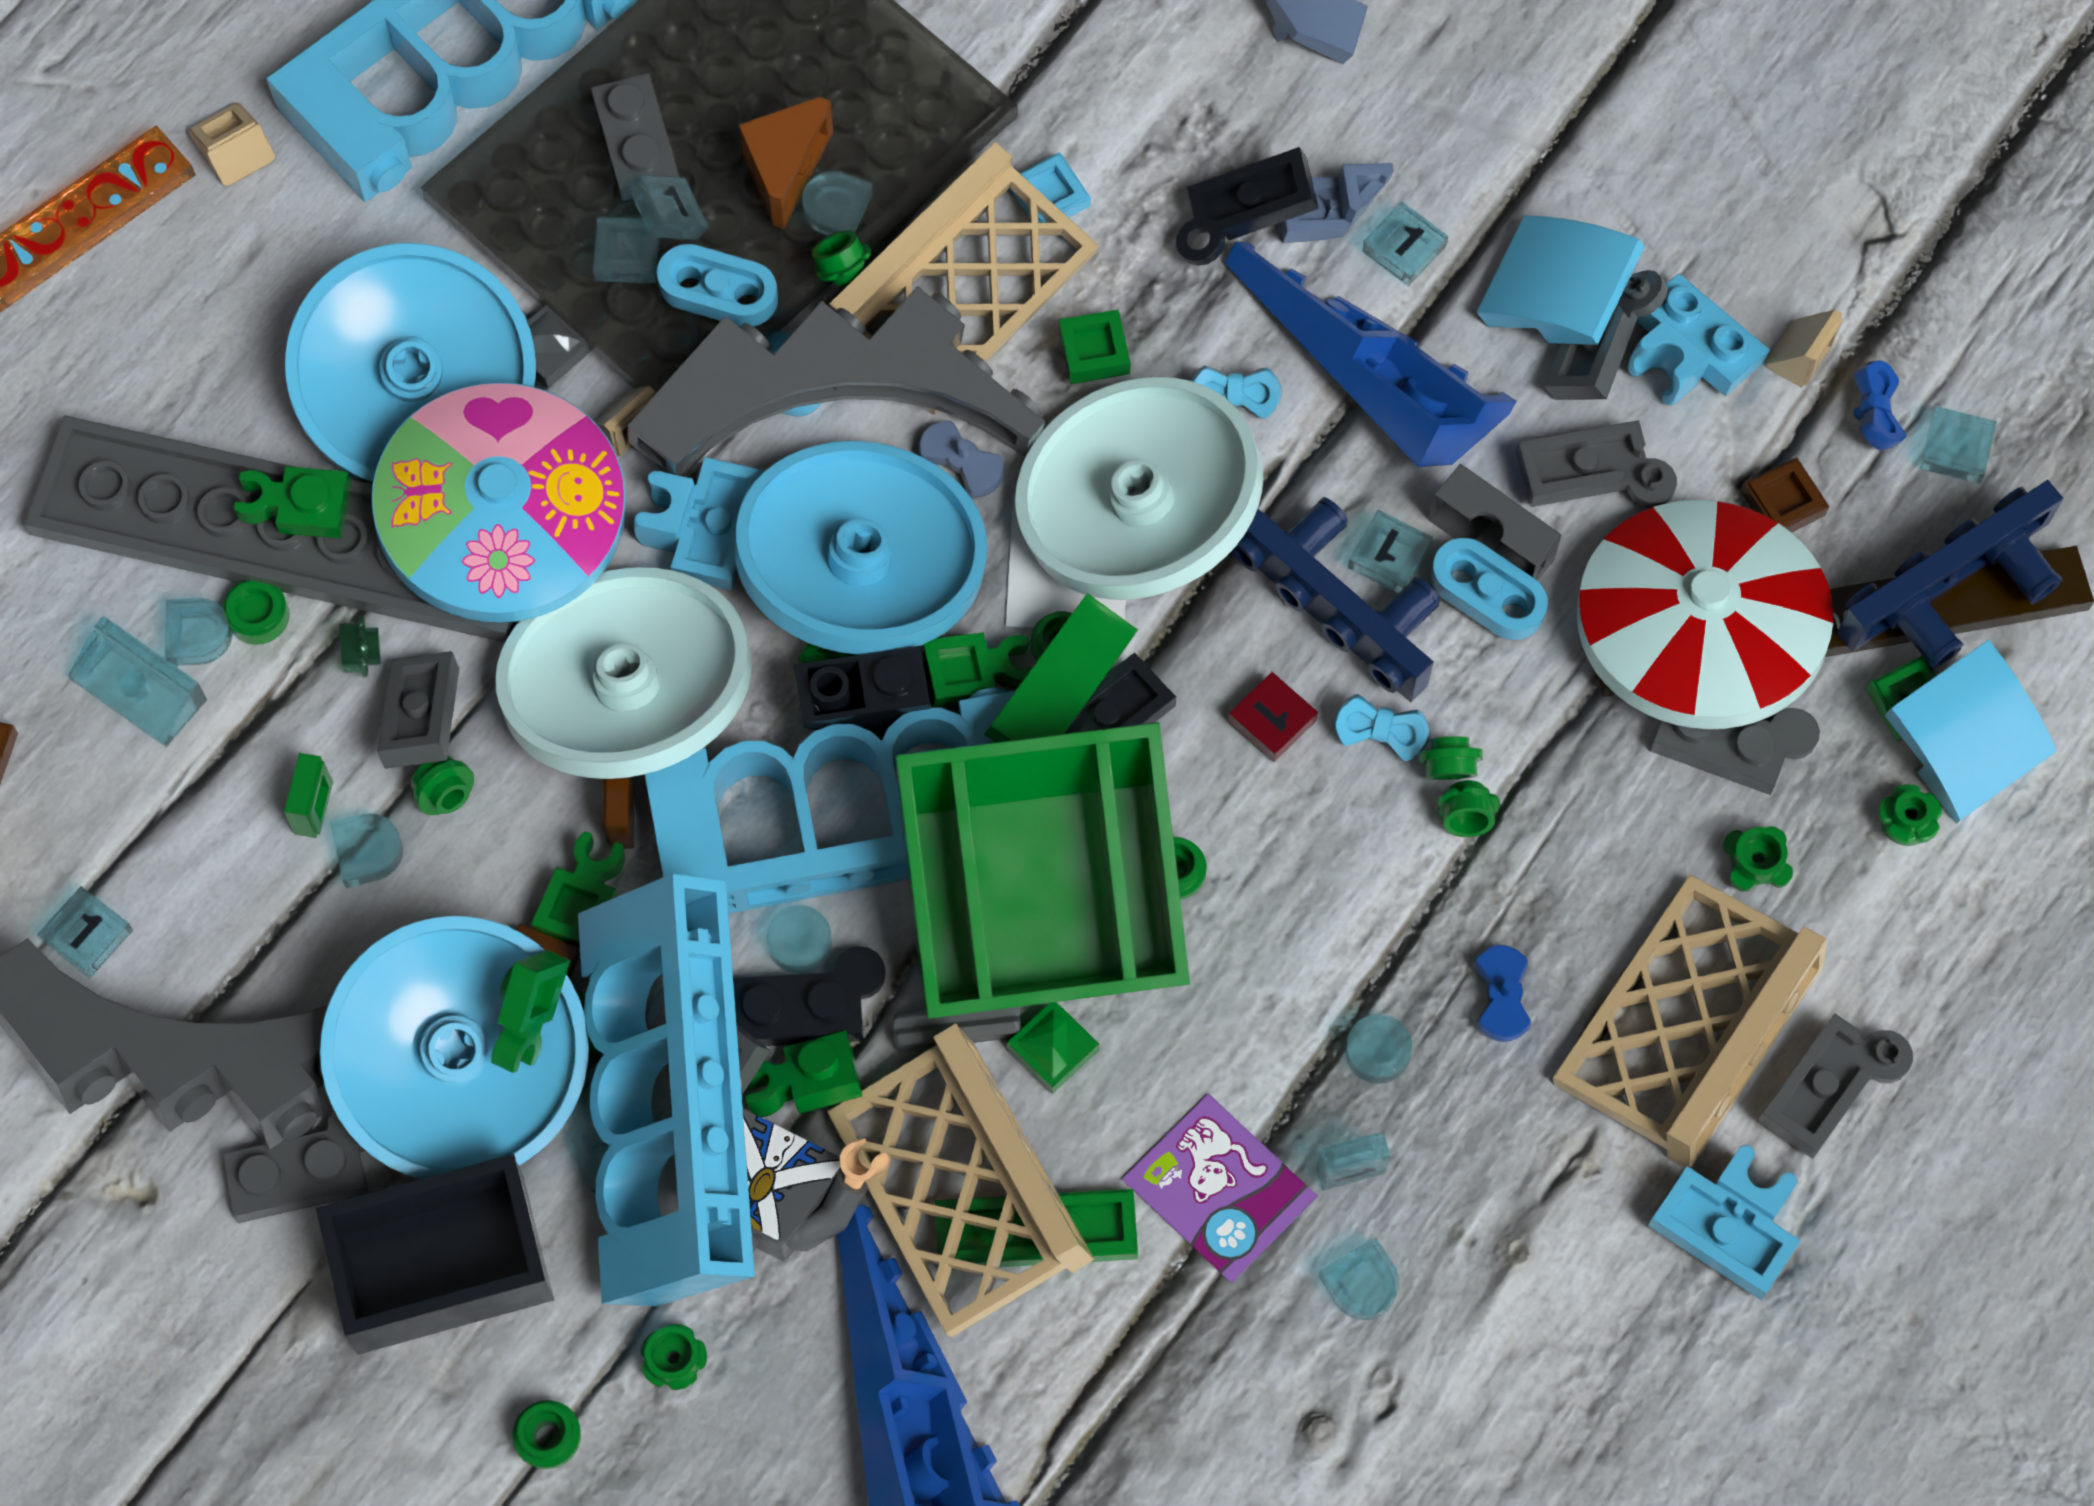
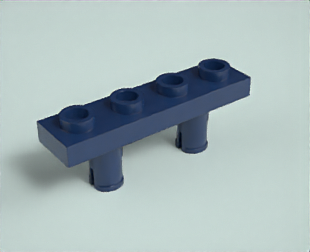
M2048 479L2029 492L2023 486L2013 490L1993 508L1995 514L1980 524L1974 518L1965 521L1945 538L1944 543L1946 546L1929 556L1925 551H1920L1898 567L1894 573L1897 578L1880 589L1875 583H1871L1855 593L1844 606L1847 609V613L1837 634L1851 652H1854L1889 628L1896 629L1899 627L1933 670L1942 666L1961 650L1963 643L1930 605L1932 600L1989 563H1999L2032 605L2044 599L2060 585V582L2063 580L2062 577L2056 573L2029 540V537L2049 525L2064 498Z
M1322 497L1288 531L1282 530L1257 509L1245 535L1231 551L1234 557L1248 570L1255 572L1259 569L1274 582L1277 593L1288 606L1299 612L1306 610L1322 624L1321 628L1324 635L1335 647L1344 652L1351 650L1368 665V671L1372 678L1383 689L1391 693L1398 691L1409 702H1412L1428 687L1434 661L1408 640L1407 637L1439 607L1440 598L1436 591L1423 579L1414 577L1380 612L1374 610L1314 558L1347 526L1348 519L1336 503L1326 497Z

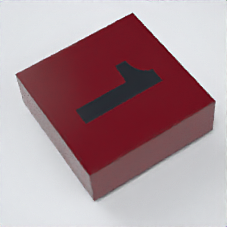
M1271 672L1229 713L1228 722L1270 760L1275 762L1317 721L1318 711L1275 673Z

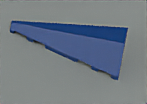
M1248 242L1234 243L1225 264L1417 467L1453 465L1510 415L1517 401L1504 392L1498 395H1484L1466 383L1468 371L1456 364L1451 365L1449 369L1445 368L1417 347L1418 342L1340 296L1334 299H1326V301L1320 299L1303 288L1306 277L1292 268L1283 273L1255 252L1256 247Z
M859 1205L846 1229L838 1234L868 1505L1020 1506L1017 1500L1006 1503L990 1471L997 1460L989 1444L978 1447L961 1413V1409L966 1405L967 1400L922 1311L911 1314L896 1284L903 1274L896 1259L889 1258L884 1260L867 1226L874 1218L872 1211L867 1206Z

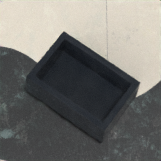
M514 1154L316 1208L344 1334L357 1355L554 1301L524 1176Z

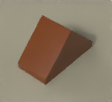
M822 97L808 100L739 125L744 160L773 226L785 229L833 134L831 101Z

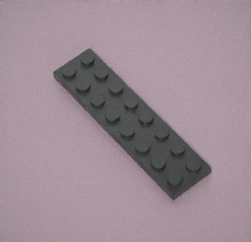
M64 415L24 523L29 535L231 581L242 582L246 580L265 583L280 588L284 593L496 641L506 642L512 632L514 622H481L465 619L440 610L421 599L399 579L383 554L377 538L372 511L373 484L350 479L351 488L342 539L280 534L275 523L276 516H272L267 521L259 524H247L238 520L234 511L235 502L253 503L262 494L257 491L243 490L239 476L241 472L254 470L266 474L272 482L283 483L285 466H294Z

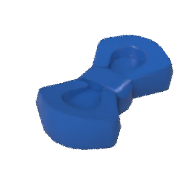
M1881 360L1867 362L1853 374L1862 395L1861 406L1855 408L1853 413L1858 420L1863 418L1860 431L1867 442L1878 450H1886L1897 446L1906 438L1905 431L1892 414L1890 400L1899 385V378L1888 363Z
M1496 945L1490 947L1480 954L1473 964L1477 973L1488 985L1487 996L1489 1004L1478 1017L1476 1025L1480 1032L1492 1040L1499 1042L1513 1041L1524 1035L1531 1027V1020L1521 1004L1523 988L1520 983L1528 967V960L1526 956L1510 946Z

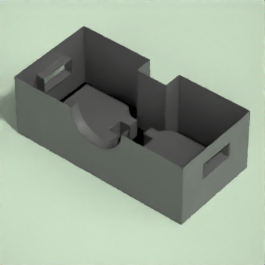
M1461 463L1434 494L1429 521L1454 539L1469 538L1479 541L1537 581L1555 560L1562 534Z

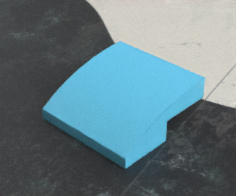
M1524 215L1477 313L1488 327L1537 328L1548 343L1598 345L1645 246L1636 237L1602 226L1563 218Z
M1989 639L1897 703L1884 715L1924 765L1917 774L1956 823L2057 751L2030 697Z

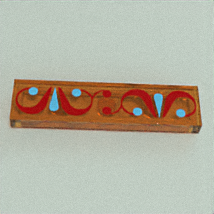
M157 125L0 234V313L196 176L191 163Z

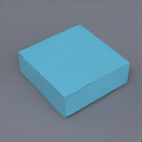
M1060 152L1020 172L1027 181L1068 218L1091 205L1090 195ZM1009 188L1010 192L1012 193L1014 198L1017 200V202L1029 218L1028 204H1026L1017 194H1015ZM1037 211L1038 223H1047L1045 217Z

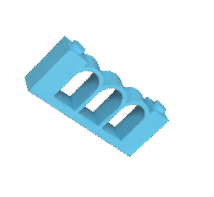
M373 0L266 79L276 109L366 203L379 192L389 191L401 182L405 173L412 168L409 157L425 155L444 144L454 131L458 119L457 106L468 109L483 108L505 99L519 82L522 73L521 58L532 61L554 59L570 51L581 39L586 20L598 30L611 19H619L629 13L637 0H565L555 12L543 18L535 19L517 17L507 11L497 0ZM459 2L501 47L489 61L479 66L463 68L450 65L441 59L419 37L417 32ZM395 50L436 93L434 99L424 109L412 115L393 116L385 114L374 107L350 81L388 53Z
M999 687L979 690L973 693L969 699L959 701V714L943 708H931L903 714L887 729L882 741L871 731L853 724H832L810 734L799 745L794 757L790 756L782 747L766 741H742L723 749L710 763L706 748H702L674 765L645 774L663 877L673 873L725 880L728 914L908 880L900 818L899 794L895 776L896 755L906 754L911 748L924 743H941L951 748L994 743L984 734L1016 690L1007 692ZM838 759H853L866 764L877 774L881 783L892 836L817 850L807 798V787L813 774L823 765ZM749 776H767L779 781L789 790L794 801L804 852L728 866L719 819L720 802L725 791L736 781Z
M672 873L578 913L582 977L590 978L585 994L584 1008L587 1034L594 1047L604 1054L596 1066L590 1091V1111L593 1126L600 1139L609 1145L599 1166L595 1194L599 1218L605 1230L609 1233L598 1237L602 1304L657 1307L755 1277L726 881ZM663 973L666 1024L647 1030L645 1019L646 1001L653 983ZM669 1063L672 1117L654 1123L651 1109L652 1091L660 1071ZM675 1154L679 1211L661 1216L657 1200L658 1182L662 1168L668 1159Z

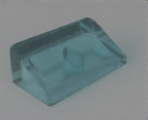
M104 616L94 625L68 674L70 680L165 747L172 742L207 701L201 686L196 680Z

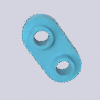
M694 244L679 245L670 249L662 256L658 263L657 278L661 295L666 302L675 308L719 321L727 316L738 326L748 323L753 327L766 322L777 308L778 293L776 280L771 271L760 263ZM687 278H695L700 281L698 285L692 288L680 286V283ZM744 295H753L758 298L754 303L742 305L737 302Z
M1453 539L1439 548L1433 561L1431 581L1440 597L1502 638L1521 640L1532 636L1539 630L1547 611L1548 599L1543 586L1536 579L1474 539ZM1459 570L1466 571L1472 576L1473 580L1468 583H1460L1451 574ZM1508 605H1516L1523 610L1524 615L1513 618L1506 615L1503 608Z

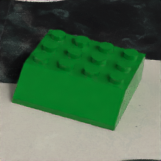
M1159 722L896 755L901 827L923 1007L928 1019L1190 985Z

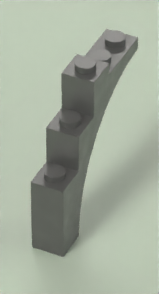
M917 286L870 340L864 336L867 333L866 328L853 314L843 308H838L835 312L823 301L817 305L774 355L769 352L771 344L756 328L748 323H743L739 327L725 316L628 424V442L665 473L682 476L710 449L753 423L796 407L843 399L893 400L936 409L986 430L1023 456L1028 453L1035 440L1042 433L1045 421L1039 417L1041 411L1029 396L1018 389H1012L1009 392L991 377L993 375L992 369L980 356L970 350H965L961 353L956 349L961 344L965 324L960 321L961 314L959 310L944 296L938 293H933L929 296Z
M28 938L0 956V1025L69 1114L85 1104L90 1105L99 1102L114 1089L116 1083L126 1077L169 1132L184 1122H194L202 1118L213 1108L216 1100L226 1095L266 1147L271 1150L284 1140H294L305 1134L314 1125L316 1118L324 1113L317 1089L324 1085L320 1070L319 1043L323 1016L327 1005L300 1015L253 1023H192L144 1014L97 995L60 971Z

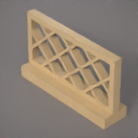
M995 141L829 303V307L835 312L838 308L849 311L867 329L879 316H891L901 305L892 303L903 293L904 299H906L912 292V284L920 276H946L947 299L959 310L961 316H991L992 337L984 345H959L956 348L961 353L965 350H970L987 363L1098 252L1099 245L1011 166L1013 157ZM1009 188L1028 204L1029 223H995V202ZM1037 211L1045 217L1047 223H1038ZM986 212L987 223H975ZM962 235H987L988 263H954L953 243ZM996 235H1030L1031 263H997ZM1039 235H1062L1078 251L1066 263H1040ZM945 252L946 263H934ZM955 276H989L990 304H956ZM998 276H1032V297L1025 304H999ZM1040 276H1052V277L1041 287V278H1040ZM999 316H1012L1000 328ZM869 332L864 335L869 340L873 337ZM926 408L933 415H935L939 411L936 409Z
M1689 875L1554 1075V1085L1667 1149V1158L1684 1168L1687 1166L1692 1168L1824 967L1827 938L1804 926L1797 933L1700 879ZM1696 899L1718 911L1723 928L1687 936L1682 916L1692 901ZM1730 918L1739 922L1740 924L1732 926ZM1675 928L1678 938L1667 940ZM1761 934L1781 945L1771 961L1743 967L1736 940ZM1727 942L1734 969L1698 977L1691 949ZM1682 952L1689 979L1653 986L1648 967L1653 959L1663 955ZM1759 978L1750 991L1747 980ZM1642 979L1644 989L1632 991L1639 980ZM1738 983L1743 998V1004L1735 1013L1709 1018L1702 990ZM1693 992L1700 1020L1664 1028L1657 1000ZM1648 1002L1655 1030L1618 1038L1614 1017L1620 1008ZM1607 1029L1610 1040L1598 1042ZM1725 1029L1716 1043L1714 1031ZM1705 1034L1709 1055L1704 1063L1675 1070L1668 1041ZM1659 1043L1666 1072L1629 1079L1622 1051ZM1614 1053L1621 1081L1595 1087L1575 1075L1586 1059ZM1691 1081L1682 1094L1679 1083ZM1670 1085L1675 1106L1663 1125L1638 1112L1633 1093ZM1625 1095L1627 1105L1614 1097Z
M956 1023L933 1037L937 1043L936 1046L862 1090L863 1097L842 1102L828 1111L845 1146L859 1140L850 1122L852 1119L872 1107L892 1111L883 1144L866 1141L860 1148L859 1160L864 1167L869 1169L872 1161L867 1152L877 1155L883 1152L887 1154L889 1159L887 1168L881 1174L865 1180L944 1332L951 1338L1062 1270L1068 1269L1071 1273H1074L1095 1260L977 1047ZM938 1068L947 1083L939 1110L909 1104L916 1080ZM898 1092L896 1100L887 1099ZM955 1101L958 1103L964 1116L952 1114ZM906 1114L935 1121L925 1155L896 1148ZM948 1124L969 1128L974 1132L977 1139L969 1165L938 1158ZM985 1155L994 1171L982 1168ZM892 1158L922 1165L912 1200L890 1195L884 1185ZM935 1168L966 1175L955 1210L925 1203ZM978 1179L1000 1183L1007 1192L999 1220L968 1213ZM896 1207L908 1209L905 1223ZM1015 1211L1018 1212L1025 1227L1012 1224ZM922 1213L952 1220L942 1255L919 1250L914 1241ZM965 1223L996 1231L986 1266L955 1259ZM1009 1234L1032 1239L1043 1260L1020 1274L999 1269ZM926 1262L939 1265L935 1279ZM951 1269L983 1276L976 1300L953 1314L944 1297ZM995 1279L1005 1281V1283L993 1289Z

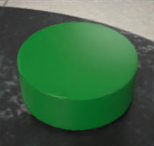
M242 581L229 591L223 604L224 618L230 631L237 639L248 644L259 645L273 641L283 633L289 622L290 611L284 594L280 588L256 581Z

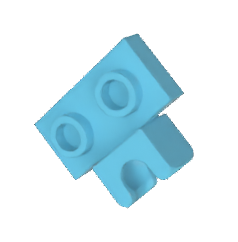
M1678 273L1666 283L1668 290L1662 305L1649 315L1638 317L1637 322L1649 333L1637 344L1628 363V371L1635 377L1643 375L1650 369L1663 370L1670 376L1671 386L1665 390L1662 396L1664 404L1670 406L1679 402L1694 389L1701 377L1721 394L1727 396L1764 363L1770 351L1762 342Z
M704 457L696 485H694L692 478L661 471L651 472L648 475V483L651 486L652 501L654 504L668 509L661 513L639 512L634 520L637 540L644 546L675 553L671 570L698 578L712 587L733 591L738 576L734 554L737 516L746 493L765 471Z
M1742 1145L1716 1184L1687 1166L1648 1226L1762 1301L1801 1241L1773 1222L1798 1181L1794 1174L1785 1173L1770 1188L1755 1186L1748 1177V1167L1755 1156V1152L1751 1146Z

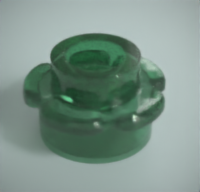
M358 616V622L339 623L343 674L362 672V678H366L369 675V665H381L378 627L366 628L364 616Z

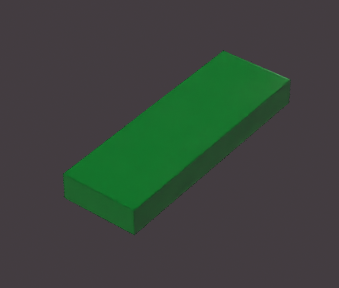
M1087 593L984 735L993 742L1065 734L1135 636L1138 629Z
M1134 1189L1058 1193L1095 1259L1092 1262L1138 1259ZM1006 1196L973 1198L968 1213L999 1220ZM958 1199L935 1200L936 1206L953 1210L956 1209ZM1015 1211L1012 1224L1025 1227L1018 1212ZM935 1216L937 1254L942 1255L952 1220ZM965 1223L955 1259L986 1266L996 1231ZM1009 1234L999 1267L1032 1266L1043 1260L1032 1239Z

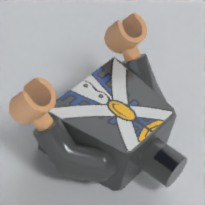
M743 1109L753 1253L757 1248L779 1260L785 1261L795 1250L809 1251L843 1232L868 1189L865 1180L881 1174L887 1168L889 1163L887 1154L885 1152L878 1154L868 1169L859 1160V1151L865 1144L866 1138L846 1145L839 1157Z

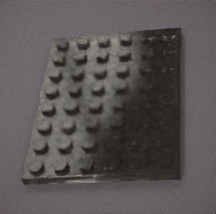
M638 0L420 188L426 202L543 307L547 305L587 341L589 349L631 387L636 389L650 386L657 393L720 322L719 320L675 308L663 298L659 289L657 267L660 259L667 251L679 245L694 244L757 262L768 268L776 280L778 305L774 314L766 322L754 326L765 338H768L773 332L780 331L832 284V281H821L816 276L817 273L814 270L816 263L812 256V250L817 243L836 232L850 230L856 233L861 244L865 243L869 245L870 249L873 248L1018 118V105L894 0ZM647 73L650 74L679 173L681 187L675 189L689 217L682 216L673 196L665 195L663 191L622 201L593 101L591 87ZM822 97L831 101L833 134L785 229L773 226L744 160L739 125L808 100ZM617 235L625 236L641 258L642 267L621 266L620 275H614L615 266L612 265V260H615ZM623 244L621 260L636 261ZM687 278L680 283V286L692 288L698 285L700 281L695 278ZM744 295L737 302L742 305L754 303L758 298L753 295Z

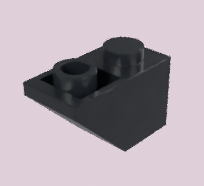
M921 646L794 665L803 728L816 731L832 724H853L871 731L880 740H883L887 729L903 714L931 709Z

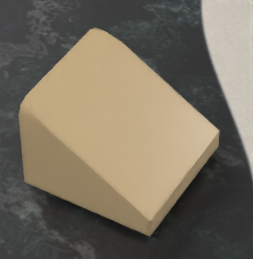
M240 102L191 127L188 131L191 139L217 178L225 186L234 184L270 164L275 159V154L260 124Z
M1834 309L1794 320L1766 360L1765 366L1801 388L1803 385L1807 386L1833 346L1843 322L1841 318L1843 314Z
M650 386L630 390L594 421L608 438L617 457L623 455L632 447L628 442V424L656 394V391Z

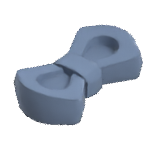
M952 421L935 423L923 432L919 444V456L935 465H948L949 468L961 474L965 490L971 498L987 496L999 487L1004 477V462L1001 455L979 451L973 442L961 437Z

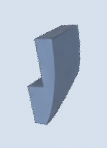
M1265 0L1276 22L1272 30L1278 42L1290 35L1293 41L1341 64H1344L1353 56L1368 8L1367 5L1356 0Z
M1393 163L1343 164L1338 177H1312L1319 209L1281 222L1280 228L1283 243L1309 242L1344 237L1389 182L1394 171Z

